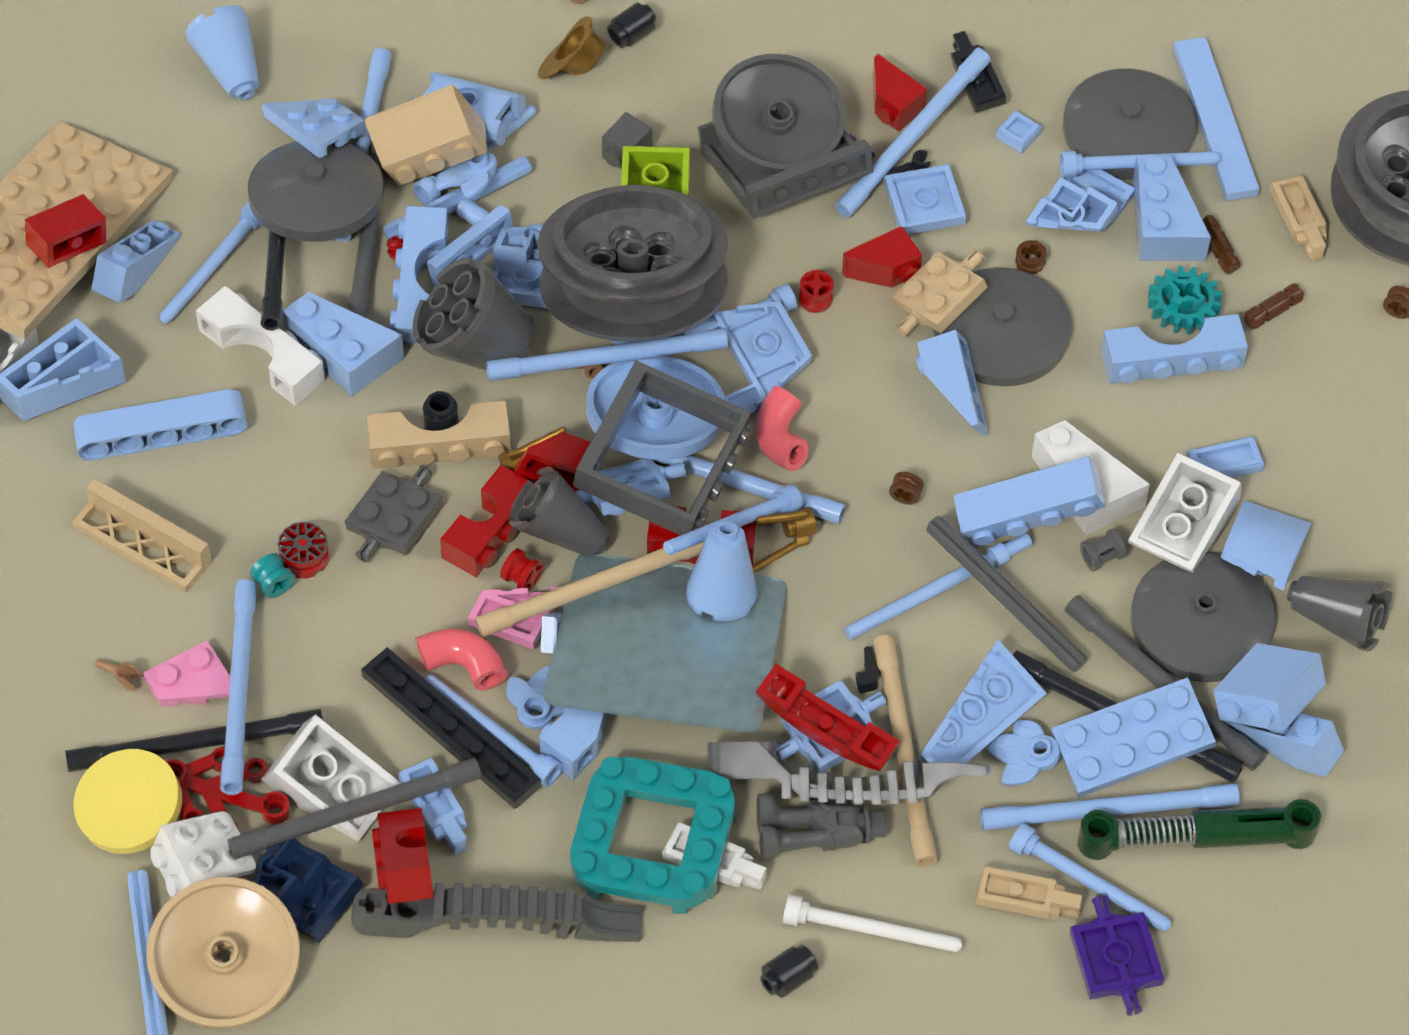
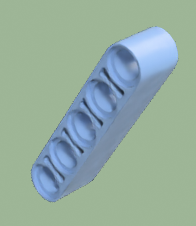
M232 389L85 414L76 418L73 422L77 454L83 460L89 461L240 434L247 428L242 395L237 390Z

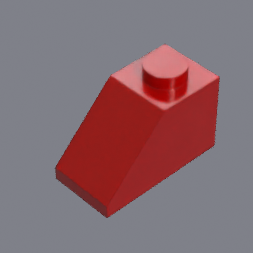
M879 53L874 56L872 76L874 113L882 123L890 125L900 132L925 108L927 89Z
M900 226L843 252L842 274L845 278L893 288L901 283H906L921 268L923 254L903 227Z
M565 432L528 447L515 466L514 473L537 481L541 477L537 472L542 468L551 467L559 472L574 491H578L580 489L573 486L576 468L591 442Z

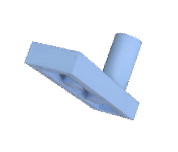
M463 199L457 206V215L473 226L427 261L432 285L435 287L439 283L435 277L451 263L462 258H472L479 262L493 251L500 230L513 227L510 210L499 205L492 212H488L471 199Z

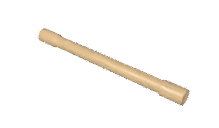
M704 542L672 555H668L661 548L512 606L501 607L475 617L476 626L482 638L510 628L515 623L680 560L696 557L700 554Z
M886 634L876 637L873 640L878 669L881 672L893 737L900 741L895 750L898 766L901 769L902 787L906 789L903 762L916 761L899 674V660L895 639L892 635ZM921 798L922 802L908 803V799H905L911 828L910 838L915 864L919 867L932 866L937 862V855L932 831L928 824L924 798Z

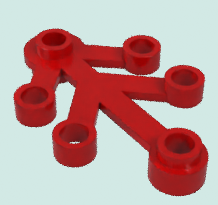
M218 747L210 755L187 764L178 759L165 760L175 775L179 777L178 781L182 790L181 821L203 816L199 809L194 808L188 791L202 795L210 814L221 811L227 812L222 803L226 802L260 813L267 823L273 825L283 823L290 815L289 799L282 792L272 791L263 797L243 791L239 794L229 795L220 790L221 775L208 780L196 777L211 769L221 772L222 763H218L216 760L219 757H224L225 747ZM252 758L245 763L243 782L247 780L252 783L262 782L261 779L267 772L264 760ZM255 767L262 769L257 774L251 773L250 770ZM278 808L282 810L278 814H270V811Z

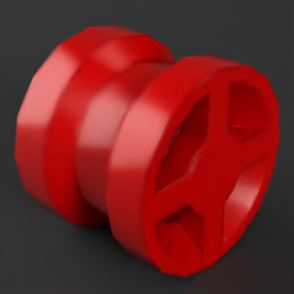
M811 270L806 272L801 277L799 285L800 305L808 312H824L831 306L833 301V279L825 271Z
M516 548L503 563L500 578L506 582H515L517 588H528L529 592L540 579L544 563L537 558L531 560L527 557L525 551Z

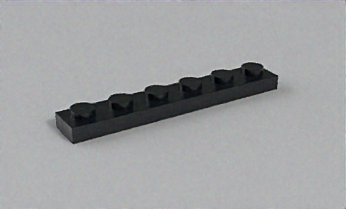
M388 647L361 669L362 677L458 761L462 762L475 758L481 772L480 780L514 809L519 807L541 787V779Z

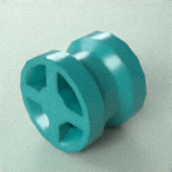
M276 553L263 556L250 570L251 578L256 583L262 585L261 591L267 598L271 599L283 595L291 588L295 581V575L290 569L283 567L284 561Z

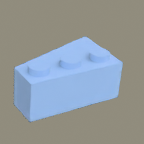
M1137 155L1133 186L1135 188L1134 200L1139 260L1206 261L1211 237L1171 155Z
M310 292L282 310L285 331H290L307 350L312 349L317 352L323 360V370L351 397L404 359L402 334Z
M76 318L0 373V398L22 421H26L125 383L122 359Z

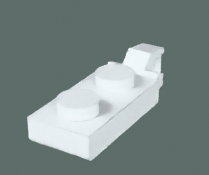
M683 823L677 824L662 852L663 859L680 866L690 826ZM727 842L717 881L734 887H740L743 884L761 891L767 879V868L753 863V857L746 853L745 848Z

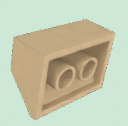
M453 84L365 118V125L382 168L398 186L487 153L485 121Z

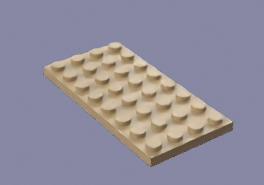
M59 121L0 182V329L25 340L96 263L97 255L111 247L173 180V169ZM84 194L106 217L107 242L47 268L26 245L25 219Z

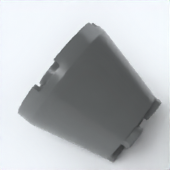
M462 258L451 263L435 277L439 283L432 290L426 301L420 300L413 319V338L426 352L433 356L486 371V361L511 357L523 358L528 357L530 354L531 346L528 343L532 335L534 319L527 314L491 269L481 262L475 261L472 258Z

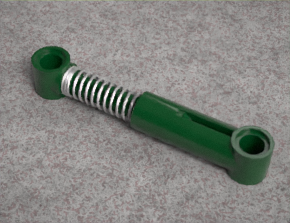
M1304 799L1294 800L1284 807L1192 811L1190 818L1185 815L1183 819L1180 816L1177 819L1172 816L1170 820L1168 817L1162 820L1159 817L1157 821L1153 817L1150 821L1148 818H1145L1144 821L1139 818L1137 822L1134 818L1131 821L1128 819L1122 821L1121 819L1117 820L1104 810H1094L1084 815L1081 820L1077 845L1079 851L1085 857L1092 860L1105 859L1112 851H1117L1119 848L1122 849V847L1126 848L1127 844H1130L1131 848L1133 844H1136L1139 848L1140 844L1146 847L1147 843L1152 847L1153 843H1156L1157 846L1163 843L1165 846L1166 842H1169L1172 846L1173 842H1176L1177 845L1182 842L1185 845L1186 841H1189V844H1193L1194 848L1286 844L1293 849H1304L1312 845L1316 839L1321 822V813L1313 802ZM1294 822H1302L1306 827H1300ZM1090 833H1101L1105 837H1094Z

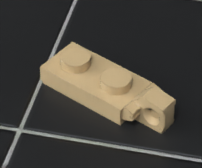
M1297 176L1271 182L1269 191L1293 240H1295L1297 245L1304 244L1305 251L1311 261L1324 258L1323 254L1326 248L1324 239L1327 236L1325 231L1327 224L1304 177Z
M983 866L975 905L1044 919L1058 920L1059 916L1078 919L1082 906V895L1064 892L1065 887L1056 884L1057 880Z

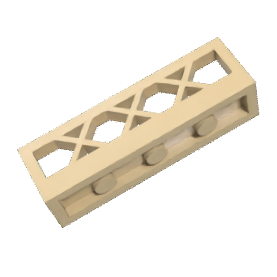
M96 479L86 488L89 502L72 521V526L76 530L185 593L189 591L211 565V554L207 542ZM95 511L108 518V525L93 527L86 522ZM130 530L136 534L137 541L120 543L115 540L114 532ZM158 546L165 553L163 558L150 560L143 556L142 549ZM187 563L194 568L183 579L172 573L171 565Z

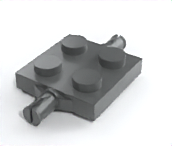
M421 465L411 480L402 479L386 471H381L345 520L347 530L361 535L366 540L356 552L358 559L361 561L364 559V562L368 563L377 548L392 549L407 555L443 505L441 495L423 488L424 484L432 476V471L428 467Z

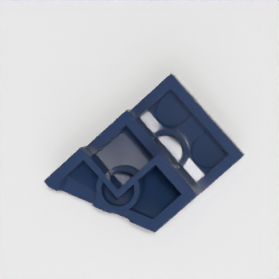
M297 838L268 847L265 855H260L258 871L252 881L272 892L289 911L297 931L320 943L354 899L355 895L365 885L357 875L333 865L326 855L302 845Z

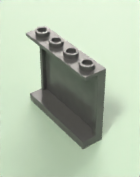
M713 121L698 127L701 153L753 219L873 172L871 146L865 139L855 143L845 130L835 151L777 174L769 175L753 170L736 160L720 142L715 132Z

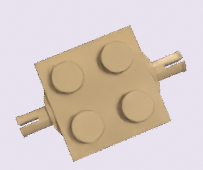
M974 249L962 262L953 261L940 252L932 256L891 296L894 304L908 314L895 326L898 334L905 338L917 325L930 326L939 333H942L988 288L985 280L972 272L985 260L982 253Z

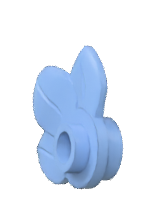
M487 152L446 168L438 176L436 188L440 191L461 186L463 195L469 200L488 186L489 179L496 173L497 160L492 153Z
M549 666L535 673L528 682L517 677H510L506 686L508 701L517 708L520 723L529 729L544 728L553 720V717L561 716L565 707L549 705L543 698ZM533 711H538L542 713L541 715L537 716L530 715V713Z
M1030 720L1015 721L1013 734L998 736L988 746L992 756L1006 763L1001 782L1003 785L1008 786L1031 782L1039 771L1052 769L1057 764L1061 755L1057 741L1051 736L1044 735L1041 726ZM1047 748L1045 753L1036 754L1040 749Z

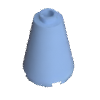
M228 5L213 9L215 15L206 19L203 14L196 17L188 25L185 35L190 46L228 96L241 101L247 100L255 95L260 85L249 17L241 6Z
M725 521L716 523L709 529L686 587V597L688 604L697 614L702 616V612L713 615L712 620L734 621L751 612V607L757 601L758 590L745 533L739 525Z

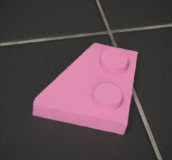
M550 587V591L559 587ZM517 588L511 591H502L500 589L482 590L467 618L468 626L478 629L475 617L501 607L512 606L546 592L528 593V588ZM555 608L515 623L512 627L492 635L534 650L541 637L542 616L548 612H554Z
M208 641L143 672L146 684L161 707L179 706L182 703L207 704V699L229 697L230 675Z

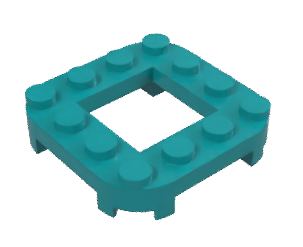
M633 757L605 758L590 780L570 848L572 873L576 881L587 891V895L600 900L602 893L658 903L672 906V911L675 914H686L687 909L702 904L708 898L713 899L718 889L717 879L732 823L736 821L734 794L729 780L710 771ZM629 797L695 809L680 866L610 854L624 803L628 804Z

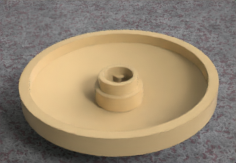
M215 877L201 880L185 887L162 907L149 932L146 961L149 976L156 992L173 1013L199 1027L228 1030L255 1023L270 1014L281 1004L291 990L298 973L300 943L295 923L289 911L272 892L246 879ZM223 952L231 953L230 960L224 963L221 959H218L219 955Z

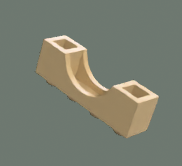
M506 400L471 404L466 416L458 424L439 431H429L414 426L405 418L401 411L366 415L372 469H392L397 466L414 464L428 465L433 462L443 461L461 462L466 459L482 457L497 458L499 454L511 451Z

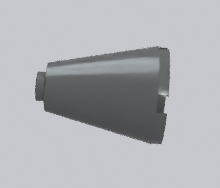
M551 467L540 469L537 474L541 477L535 483L528 480L515 498L510 509V515L514 517V521H509V525L520 532L586 557L602 553L609 542V537H607L608 528L558 471Z
M1301 576L1298 581L1291 583L1287 600L1291 602V608L1295 612L1356 648L1369 652L1379 642L1378 639L1373 638L1377 629L1384 630L1391 610L1392 592L1386 590L1391 587L1390 583L1383 581Z

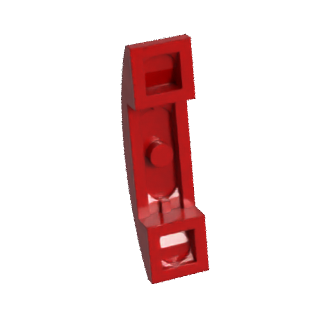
M775 664L756 690V695L781 718L813 741L854 763L881 771L900 741L871 722H868L866 726L857 722L806 690L807 682L780 665Z

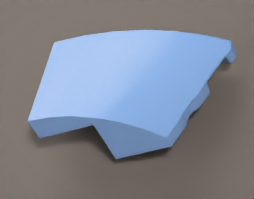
M1083 170V173L1077 174L1076 177L1064 179L1060 177L1047 198L1043 197L1027 219L1026 225L1101 232L1125 209L1134 196L1135 188L1103 170Z
M542 224L501 229L493 247V273L520 305L547 308L540 292V276L543 265L538 253V239Z
M1244 501L1234 521L1221 558L1241 567L1254 576L1268 575L1274 578V587L1284 590L1312 523Z

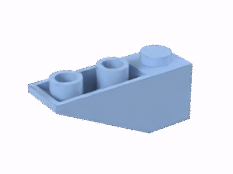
M152 220L97 255L91 290L118 303L123 302L141 289L180 239L181 233L170 229L165 223Z
M565 708L563 714L555 722H549L542 729L539 735L540 754L545 756L551 755L563 764L562 772L574 781L598 756L609 713Z
M1300 713L1284 732L1224 721L1253 744L1291 767L1323 777L1327 776L1344 752L1333 722Z

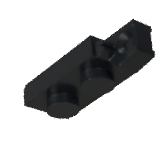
M965 31L953 34V48L955 52L951 53V59L956 72L959 66L976 48L984 50L983 46H972ZM990 62L964 88L975 113L1006 104V94Z

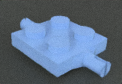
M642 459L598 471L659 500L671 497L667 481L686 477L683 462L662 467L656 465L652 459ZM583 490L575 491L585 503L591 502L596 504L603 516L607 514L619 515L626 512V510Z
M841 680L814 694L864 726L868 722L872 723L869 713L886 705V700L883 695L881 696L882 693L880 691L861 701L849 692ZM779 716V721L791 738L776 747L777 755L782 760L800 752L814 766L817 773H823L846 760V758L813 741Z

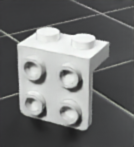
M221 811L161 825L154 845L151 848V860L153 865L160 869L166 881L167 892L171 897L185 887L201 880L215 877L237 878L254 872L256 863L252 855L237 860L232 858L227 839L240 835L229 813Z

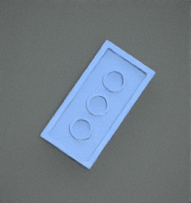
M1188 677L1051 728L1052 736L1060 747L1061 757L1078 798L1216 746L1214 736Z

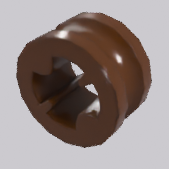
M1034 240L1020 243L1016 251V267L1030 274L1041 272L1045 267L1046 248L1043 244ZM1030 254L1036 256L1033 257L1032 260L1026 259L1030 256Z
M1393 286L1389 289L1387 297L1383 301V308L1388 314L1399 319L1409 317V288Z
M898 472L894 475L889 494L900 503L913 505L919 501L924 483L921 478L913 473Z

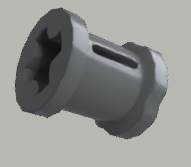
M1115 529L1108 530L1105 536L1092 542L1086 540L1080 543L1081 555L1091 571L1100 569V565L1114 558L1120 560L1127 555L1125 544Z

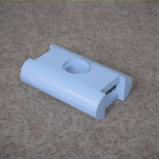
M433 72L430 75L431 84L423 94L426 95L453 84L485 121L486 142L499 146L506 142L504 133L515 118L522 119L526 107V99L522 94L438 72Z

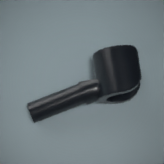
M915 151L911 162L893 167L886 175L930 168L931 161L924 162L928 154L927 151Z
M871 646L864 648L865 671L855 673L859 693L874 691L878 688L876 681L878 673L873 665V648Z

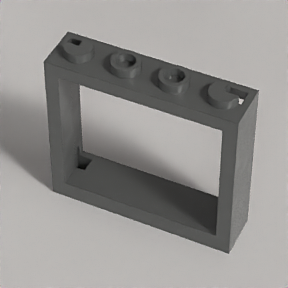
M635 360L576 468L573 486L679 535L693 531L695 527H703L709 514V510L706 509L709 500L714 502L717 500L724 485V482L720 481L723 473H731L738 458V455L734 453L737 446L744 447L751 434L752 429L747 427L751 412ZM640 392L730 432L689 513L597 471Z

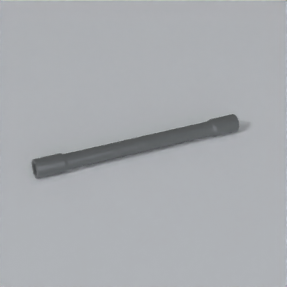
M372 143L371 158L376 162L381 171L384 193L387 172L382 168ZM381 207L375 217L361 228L352 290L348 298L347 310L365 318L367 317L368 292Z
M1077 595L1067 604L1065 612L1087 631L1095 634L1155 687L1160 688L1176 682L1173 677L1109 624L1102 614L1082 597ZM1198 700L1213 736L1249 770L1254 771L1264 761L1266 754L1245 736L1237 733L1227 723L1220 720L1213 711Z
M471 758L444 767L438 772L265 829H256L228 838V847L232 858L237 860L264 851L270 846L433 792L446 788H455L481 779L480 768L476 759Z

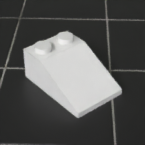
M1177 453L1131 534L1128 543L1192 573L1224 530L1241 500V482Z
M314 715L302 724L261 779L275 791L284 793L290 803L309 814L401 784V782L317 715ZM382 810L332 827L359 841L376 819L377 813H380Z

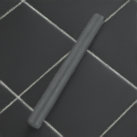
M936 516L928 523L927 532L1069 670L1077 672L1084 666L1087 656L942 516Z

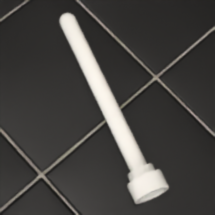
M788 894L782 924L797 926L798 923L805 924L806 921L951 952H958L963 946L961 939L957 937L809 906L810 902L803 901L801 896Z

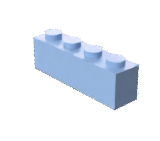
M1089 456L953 495L961 534L971 545L977 546L988 545L996 538L1006 535H1023L1028 529L1041 525L1054 526L1061 523L1062 519L1069 517L1089 516L1095 513L1097 509L1106 507L1098 469Z

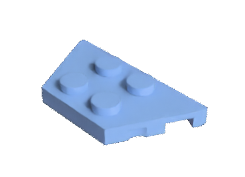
M333 98L262 104L263 117L318 158L327 155V146L335 142L336 147H341L348 143L350 139L357 138L365 133L364 120Z

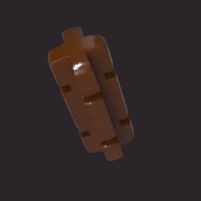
M1207 215L1202 220L1211 237L1209 247L1215 258H1218V264L1222 271L1226 274H1232L1240 268L1241 263L1237 256L1233 254L1234 250L1224 232L1220 230L1221 226L1217 219L1212 215Z
M1296 283L1290 284L1283 289L1284 292L1279 291L1259 303V308L1254 306L1247 310L1244 317L1245 323L1251 329L1259 328L1265 324L1264 320L1268 322L1290 309L1289 305L1295 306L1300 303L1304 296L1303 289Z

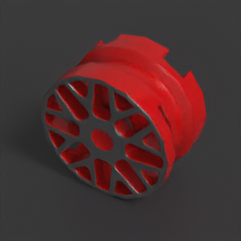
M298 522L291 524L280 534L278 549L279 556L284 561V568L290 569L296 575V578L303 579L315 577V573L320 570L324 571L328 565L330 555L326 534L320 526L311 522Z

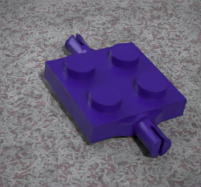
M1101 895L1100 900V897L1096 896L1092 899V903L1098 918L1090 923L1075 925L1070 928L1071 940L1089 1000L1112 995L1122 996L1126 1014L1132 1016L1134 1011V1014L1137 1015L1142 1012L1137 992L1142 989L1162 986L1164 982V976L1144 912L1126 916L1113 915L1108 897Z

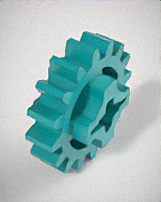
M1181 265L1178 266L1176 273H1173L1169 268L1165 269L1164 277L1156 275L1154 284L1149 286L1147 308L1152 309V319L1161 318L1160 327L1162 328L1167 327L1169 324L1172 325L1173 333H1177L1180 328H1185L1187 335H1191L1193 327L1201 331L1205 318L1216 317V315L1220 314L1222 292L1216 291L1218 282H1208L1209 273L1207 272L1200 276L1197 275L1196 267H1192L1189 272H1185Z

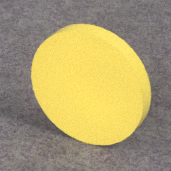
M140 749L116 751L99 759L82 776L74 795L73 808L75 819L84 835L98 848L116 854L140 852L154 845L161 825L177 821L182 805V790L178 778L171 767L158 755Z

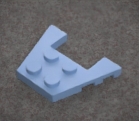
M780 301L737 306L735 310L716 311L700 325L681 333L683 336L699 331L725 328L728 348L750 384L724 396L725 401L751 412L750 417L761 408L764 399L773 386L783 388L812 361L809 349Z

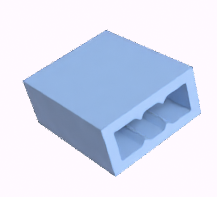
M1256 643L1214 689L1219 719L1284 732L1326 685L1321 656L1319 653Z

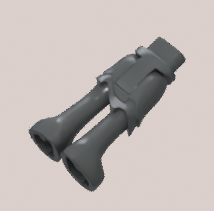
M757 794V830L760 833L759 849L762 860H773L781 853L810 847H821L823 851L854 847L860 843H870L871 838H882L887 835L884 809L868 810L867 805H862L860 810L859 806L853 804L807 802V808L784 809L777 806L771 794ZM809 826L810 831L781 832L778 830Z

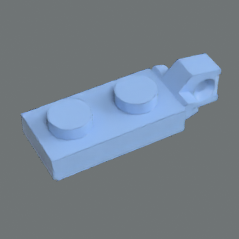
M429 758L398 772L399 781L404 783L438 772L439 769L433 759ZM446 788L411 800L415 808H422L424 824L436 841L444 838L453 855L467 850L465 845L467 839L462 832L463 829L467 828L464 812L450 789Z

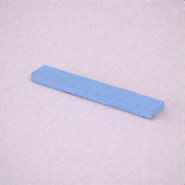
M1206 37L1175 41L1173 50L1209 152H1217L1220 156L1219 162L1213 166L1225 201L1258 196L1259 187Z

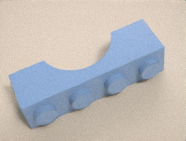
M406 206L405 219H399L398 237L403 239V249L396 250V269H401L400 279H394L393 300H398L397 310H391L390 329L402 334L403 343L418 344L413 338V319L419 301H426L429 294L420 287L417 279L427 261L447 246L449 230L447 208Z
M1239 314L1205 318L1202 330L1195 338L1175 345L1163 344L1152 340L1138 326L1104 330L1101 353L1108 380L1111 384L1119 382L1132 383L1136 380L1151 378L1165 379L1169 376L1183 374L1198 375L1215 370H1234L1244 367L1248 346Z

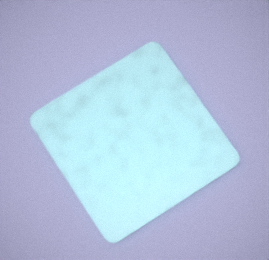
M594 554L591 557L580 555L576 558L570 583L633 559ZM677 564L664 566L564 605L543 690V698L549 705L733 731L753 732L762 723L765 703L756 695V690L772 669L786 596V584L781 579L775 577L754 575L758 590L756 604H753L751 611L746 616L732 621L712 620L713 615L702 612L701 616L690 607L686 597V587L694 567Z

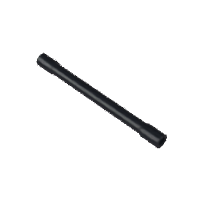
M269 230L265 292L262 300L260 324L264 329L273 331L281 327L283 301L281 297L286 237Z
M1018 650L1013 653V657L1037 683L1095 712L1117 704V702L1048 668L1044 663ZM1207 749L1186 757L1232 783L1236 782L1244 766L1243 763L1214 749Z
M321 708L290 713L283 717L246 722L244 741L286 734L295 735L302 724L314 715L323 720ZM227 726L107 746L95 745L65 750L68 771L89 769L104 756L125 749L145 750L159 756L225 745Z

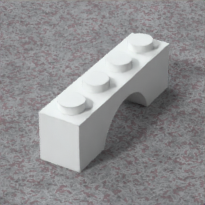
M224 286L196 310L199 331L222 349L234 345L248 344L260 347L268 352L272 357L268 367L271 387L294 406L298 405L325 381L324 363L320 355L312 349L307 350L290 331H283L280 328L273 331L264 329L260 324L261 312L254 309L242 294H235Z

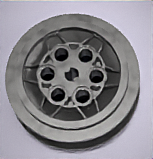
M1409 90L1380 97L1365 105L1350 119L1340 138L1337 160L1332 171L1330 183L1334 209L1347 231L1372 252L1405 265H1409Z
M624 185L605 188L579 196L558 208L546 220L540 231L538 253L543 265L540 276L542 300L550 313L560 322L580 333L600 339L641 342L668 338L686 332L710 318L725 299L728 288V275L723 263L728 247L725 226L717 214L702 202L683 193L665 188L646 185Z

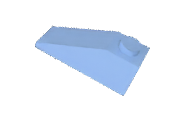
M953 330L917 342L920 355L916 356V362L921 374L926 375L978 433L982 436L989 434L966 339L957 330Z

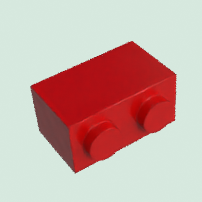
M82 194L25 219L26 245L47 268H50L106 243V217Z

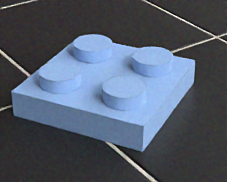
M949 164L884 176V186L897 227L902 226L907 234L965 224L966 214Z

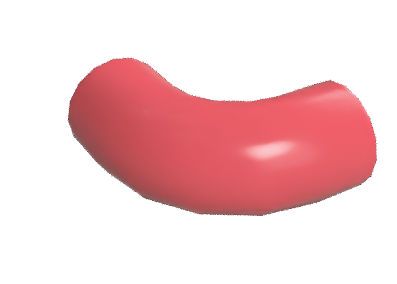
M773 386L757 414L755 437L763 455L782 468L796 471L805 463L809 452L807 441L789 431L790 424L801 408L802 403L787 390Z
M449 628L415 637L416 646L426 671L448 664L460 665L467 670L474 687L478 690L493 689L503 683L508 676L500 655L491 643L473 631Z

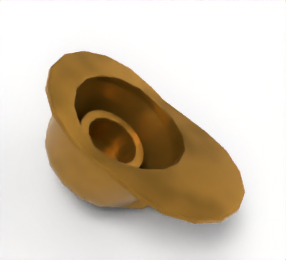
M585 16L575 23L566 37L546 57L538 70V77L540 79L549 78L560 70L573 75H580L590 71L596 65L606 49V44L592 30L593 21L590 16Z

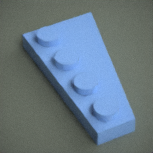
M997 640L917 759L921 763H968L1047 693L1003 644Z

